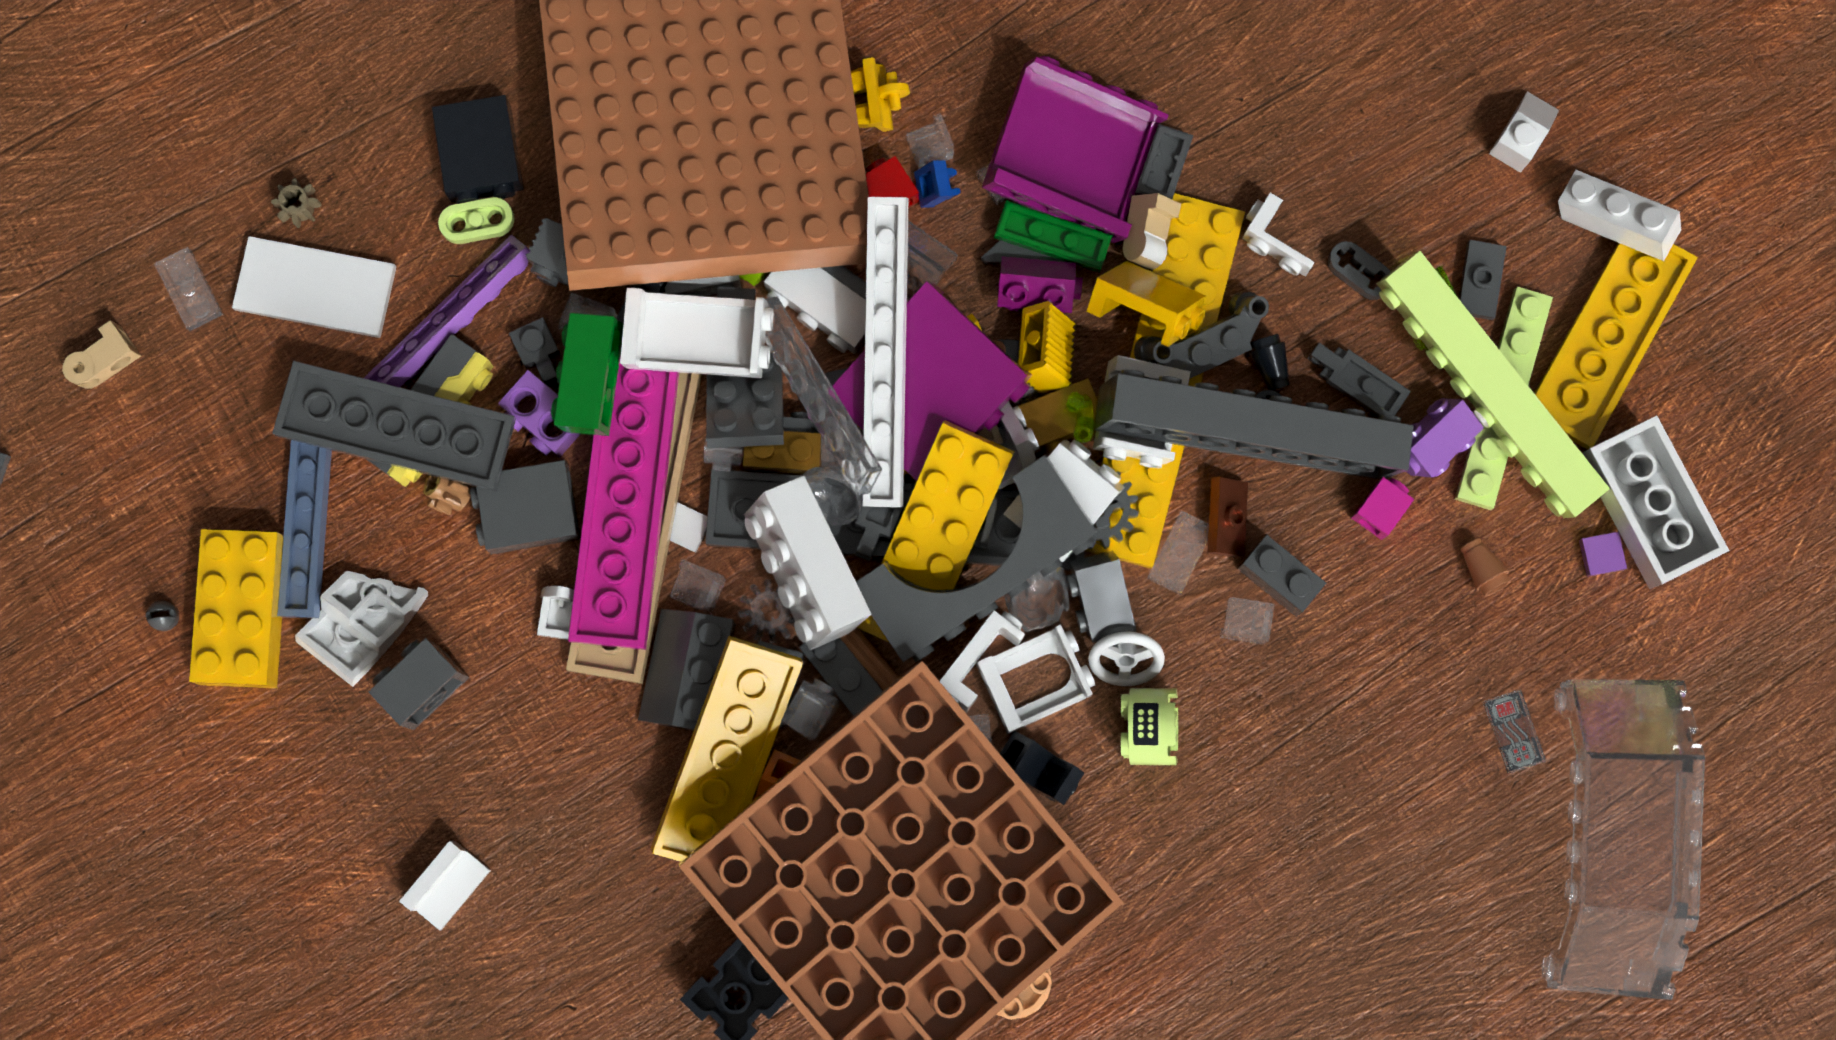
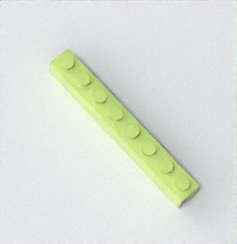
M1421 251L1408 257L1376 283L1381 289L1379 295L1383 302L1390 309L1394 310L1396 308L1405 319L1403 325L1407 332L1413 338H1420L1429 349L1426 351V354L1437 368H1444L1452 378L1450 381L1452 388L1460 397L1464 399L1467 397L1476 408L1473 411L1476 418L1486 428L1491 427L1499 437L1497 440L1499 447L1506 455L1511 458L1514 456L1523 467L1521 469L1523 477L1533 487L1538 486L1547 497L1544 499V502L1552 513L1558 517L1574 518L1610 489Z

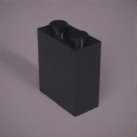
M506 95L432 107L444 190L451 202L460 204L479 200V198L487 196L506 199L515 196V192L524 190L512 109Z

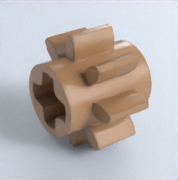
M429 475L424 485V494L430 497L427 506L447 515L451 514L452 509L456 511L462 510L471 497L470 486L464 483Z

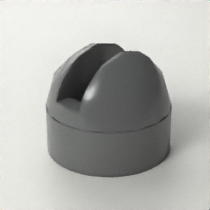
M165 600L155 601L146 611V620L153 629L169 631L177 625L179 611L171 602ZM168 610L170 612V617L153 618L154 612Z

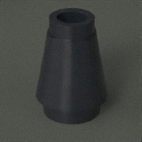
M1279 334L1250 342L1252 351L1249 354L1265 384H1267L1268 390H1275L1290 385L1285 341L1281 342Z

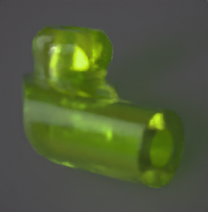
M1072 392L1067 400L1066 409L1069 412L1076 413L1073 435L1076 441L1086 443L1091 440L1094 430L1092 399L1087 394L1080 395L1078 392Z

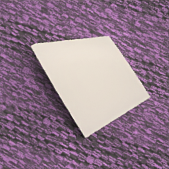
M346 571L320 596L321 611L319 618H312L295 635L296 643L353 687L405 629L428 597V591L421 587L415 590L397 586L390 580L382 578L370 579L364 574Z

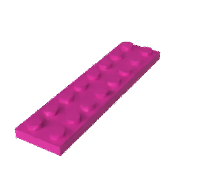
M619 361L609 436H593L568 641L571 643L646 650L680 372L627 369Z

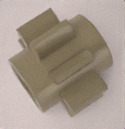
M295 178L292 180V185L286 187L277 186L280 191L278 199L271 200V203L275 208L282 209L277 217L283 223L292 218L293 224L300 228L301 221L308 219L313 222L315 221L313 216L314 208L321 207L322 204L318 199L310 198L316 191L311 184L306 185L302 189L300 183ZM295 199L302 202L298 208L291 204Z

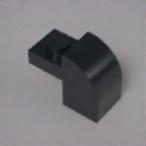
M1016 731L1012 733L1000 752V755L1027 786L1062 805H1065L1069 797L1076 791L1078 783L1085 773L1075 765L1053 755L1034 740Z

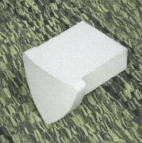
M547 586L541 590L540 598L543 599L537 631L538 636L568 640L574 597L573 589L563 586Z

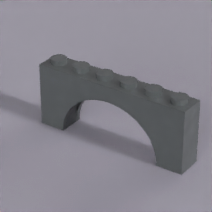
M1046 454L1012 477L1018 487L1022 500L1023 522L1021 532L1010 556L992 574L962 588L931 589L906 580L886 561L856 581L872 617L902 662L910 657L913 658L915 663L935 650L931 643L942 636L947 641L951 640L966 629L963 624L964 621L975 614L979 620L998 608L995 603L997 599L1006 593L1009 594L1011 599L1030 587L1027 579L1039 571L1043 577L1047 576L1063 565L1059 559L1071 550L1075 555H1078L1095 543L1092 536L1097 533V529Z

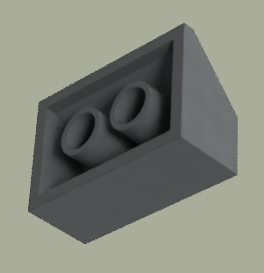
M661 609L638 721L694 731L728 636H734L736 623L733 619L697 612Z

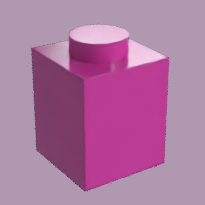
M1383 477L1375 484L1351 519L1380 540H1383L1390 534L1414 499L1408 495L1409 489L1400 481L1394 478L1387 480Z

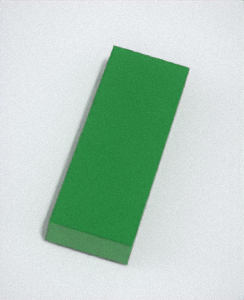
M1006 201L994 238L1065 262L1076 263L1077 266L1100 273L1112 235Z

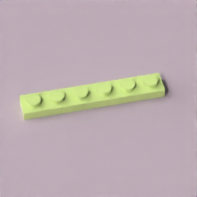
M1517 286L1512 294L1497 348L1525 383L1529 385L1553 297ZM1483 426L1484 429L1475 436L1476 441L1468 450L1455 500L1492 510L1495 506L1508 455L1499 447L1497 443L1499 437L1491 427L1486 428Z

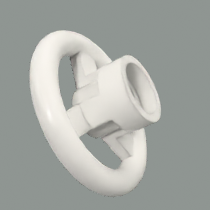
M1130 631L1117 632L1101 638L1093 645L1088 657L1092 672L1102 681L1117 686H1135L1150 681L1162 670L1165 661L1163 649L1158 642L1145 634ZM1101 655L1115 661L1119 667L1118 674L1106 670L1101 665ZM1153 657V662L1149 668L1131 675V668L1135 667L1139 661Z

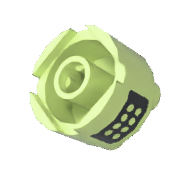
M1131 688L1129 694H1121V717H1124V720H1128V733H1121V756L1129 758L1130 765H1177V757L1170 756V751H1178V708H1175V702H1170V698H1178L1177 688Z

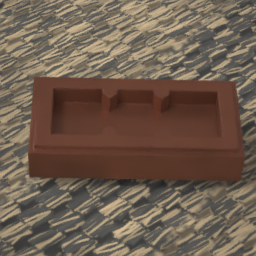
M1224 477L1211 478L1207 553L1230 557H1244L1248 482Z

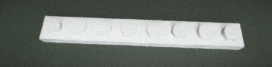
M868 197L862 506L903 507L909 198Z

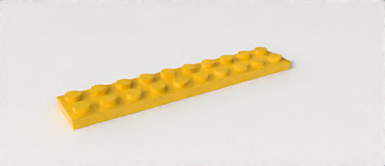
M1174 193L1172 200L1181 203L1179 218L1171 219L1168 237L1165 241L1167 245L1166 258L1152 272L1206 295L1202 309L1206 311L1203 322L1197 330H1193L1186 335L1188 336L1217 322L1245 212ZM1141 313L1130 358L1136 359L1134 347L1140 338L1144 336H1157L1162 339L1166 325ZM1203 373L1190 378L1188 386L1195 387L1196 383H1201ZM1172 444L1171 452H1175L1174 461L1162 464V468L1159 469L1142 466L1139 464L1140 459L1126 456L1124 461L1103 457L1101 466L1105 464L1115 472L1121 473L1119 483L1131 482L1132 486L1127 491L1128 496H1138V500L1130 505V508L1139 511L1137 518H1128L1127 520L1134 526L1131 532L1120 530L1123 536L1122 542L1118 543L1113 538H1109V547L1104 549L1101 542L1096 541L1092 550L1087 548L1085 551L1101 554L1113 550L1120 561L1150 569L1153 568L1184 446ZM1122 510L1110 515V529L1118 524Z

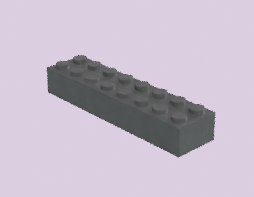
M1122 370L1121 374H1116L1099 386L1094 431L1378 480L1383 477L1387 479L1409 470L1414 425L1401 423V418L1397 416L1380 415L1378 419L1365 417V412L1358 409H1342L1341 413L1329 411V405L1318 402H1308L1306 406L1292 404L1291 398L1284 396H1270L1269 400L1255 398L1256 393L1250 390L1234 389L1232 393L1218 391L1219 386L1215 384L1196 383L1195 387L1181 384V379L1170 376H1160L1158 380L1144 378L1145 373L1137 370Z

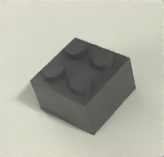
M426 638L422 642L415 640L401 653L404 659L393 669L390 666L383 669L373 679L372 683L375 686L368 692L399 726L415 730L470 678L438 644Z

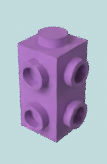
M1441 398L1429 406L1427 409L1428 414L1419 423L1412 424L1414 428L1409 470L1406 471L1408 474L1430 478L1437 477L1448 469L1449 461L1457 453L1467 450L1475 443V436L1484 427L1463 399Z

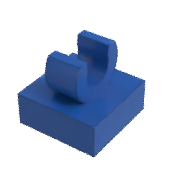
M933 160L914 172L921 208H933L941 202L961 193L960 188L953 189L950 187L949 179L957 175V171L953 168H947L945 160Z

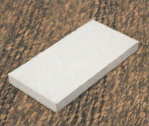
M249 236L232 308L235 311L381 338L396 265Z

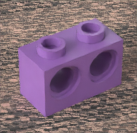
M527 370L498 404L505 411L504 414L512 415L516 418L514 429L517 432L524 427L533 435L529 442L545 456L553 452L560 458L580 434L563 431L560 436L554 438L546 435L547 426L554 421L551 415L553 400L558 398V395ZM534 397L536 398V406L531 412L521 413L518 411L519 402L523 398Z

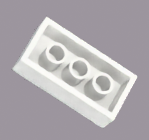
M1658 416L1582 453L1610 488L1601 496V499L1649 589L1662 585L1729 551Z
M805 476L763 492L744 514L745 527L749 536L752 539H756L762 551L761 559L768 573L773 574L779 586L778 596L780 601L786 608L790 609L795 619L794 628L798 638L802 642H806L809 651L849 634L872 614Z

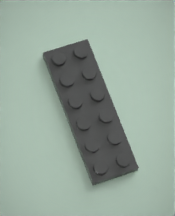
M293 361L272 434L277 437L496 491L516 418L512 415Z

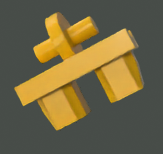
M875 58L862 59L863 67L851 71L854 94L867 93L868 103L856 105L858 126L860 128L876 127L882 132L894 130L891 110L901 109L900 98L910 94L909 85L898 83L897 73H886V67L876 64Z

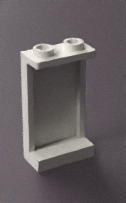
M627 288L620 364L627 369L762 378L763 368L768 369L770 364V346H765L766 331H772L773 308H768V302L763 297L749 300L647 293L640 288Z

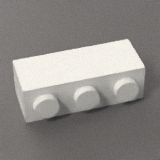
M1575 170L1558 200L1562 220L1662 261L1665 260L1681 231L1680 211L1578 170Z
M822 268L771 272L764 281L765 289L769 292L767 298L781 309L789 306L799 314L796 318L800 323L812 331L819 328L829 335L826 340L840 352L845 353L848 349L853 354H856L864 344L866 300Z

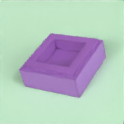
M1619 532L1579 540L1587 577L1627 569Z

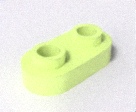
M491 197L448 206L440 214L438 225L441 233L449 242L465 244L501 237L507 234L512 229L515 218L510 205L505 200ZM501 214L502 220L498 224H491V216ZM464 221L466 226L462 231L457 232L453 230L456 222Z

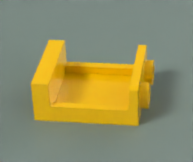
M1125 261L1097 277L1086 312L1100 318L1119 305H1125L1163 322L1166 328L1161 344L1169 347L1179 339L1183 340L1188 333L1200 327L1206 312L1205 309H1202L1206 295L1129 261Z

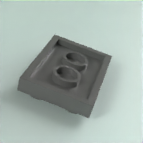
M770 350L769 368H763L762 378L707 374L706 440L708 448L784 445L782 350Z

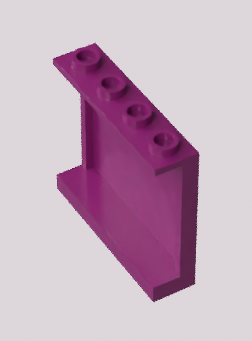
M1047 56L1035 57L1025 63L1022 68L981 188L1033 210L1112 235L1111 243L1127 239L1132 224L1125 221L1130 210L1131 198L1135 195L1159 123L1167 120L1168 114L1159 111L1158 106L1153 102L1142 99L1136 101L1125 96L1126 92L1119 87L1112 85L1102 86L1093 82L1092 76L1081 71L1070 72L1059 67L1060 63L1053 58Z
M926 281L907 302L904 469L916 481L944 420L977 435L984 427L990 431L1005 415L1001 409L1011 399L1016 403L1028 391L1030 385L1027 381L1032 376L1029 371H1024L943 295L944 292L934 282ZM865 350L825 393L863 431Z

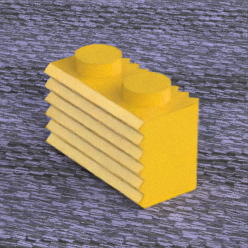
M1049 301L1023 308L1021 317L1018 365L1024 371H1029L1032 374L1027 383H1030V386L1038 390V393H1046L1068 387L1071 384L1069 379L1072 376L1070 375L1072 370L1070 366L1073 362L1070 360L1073 357L1071 352L1074 350L1071 346L1074 344L1072 339L1075 336L1072 333L1075 330L1072 327L1075 323Z

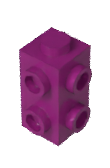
M1002 256L997 307H1006L1011 311H1022L1025 307L1049 301L1062 313H1072L1073 299L1081 300L1083 278L1076 277V263Z

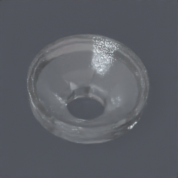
M832 465L815 467L802 474V476H805L828 525H845L857 519L862 510L863 491L851 474H848L838 466ZM825 478L837 480L843 483L844 487H832L827 484Z

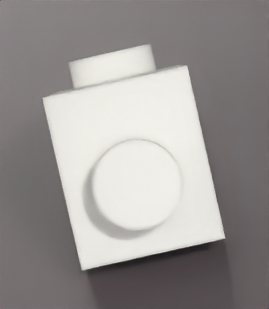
M1270 192L1265 202L1257 199L1248 213L1246 219L1250 220L1251 224L1242 239L1248 242L1247 246L1255 253L1262 256L1269 254L1280 261L1279 266L1286 272L1296 276L1299 273L1306 276L1314 262L1265 232L1266 227L1283 201Z

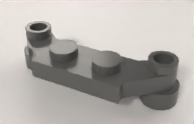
M1238 292L1229 301L1230 316L1186 336L1183 340L1179 339L1169 347L1161 344L1162 339L1160 337L1144 336L1135 344V358L1191 371L1189 379L1252 350L1250 341L1261 318L1265 317L1269 311L1268 301L1264 297L1252 292Z

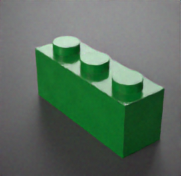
M570 313L569 322L563 327L562 343L565 346L563 361H560L557 367V381L560 385L558 398H555L552 403L551 415L554 425L564 432L609 436L624 325L614 316Z

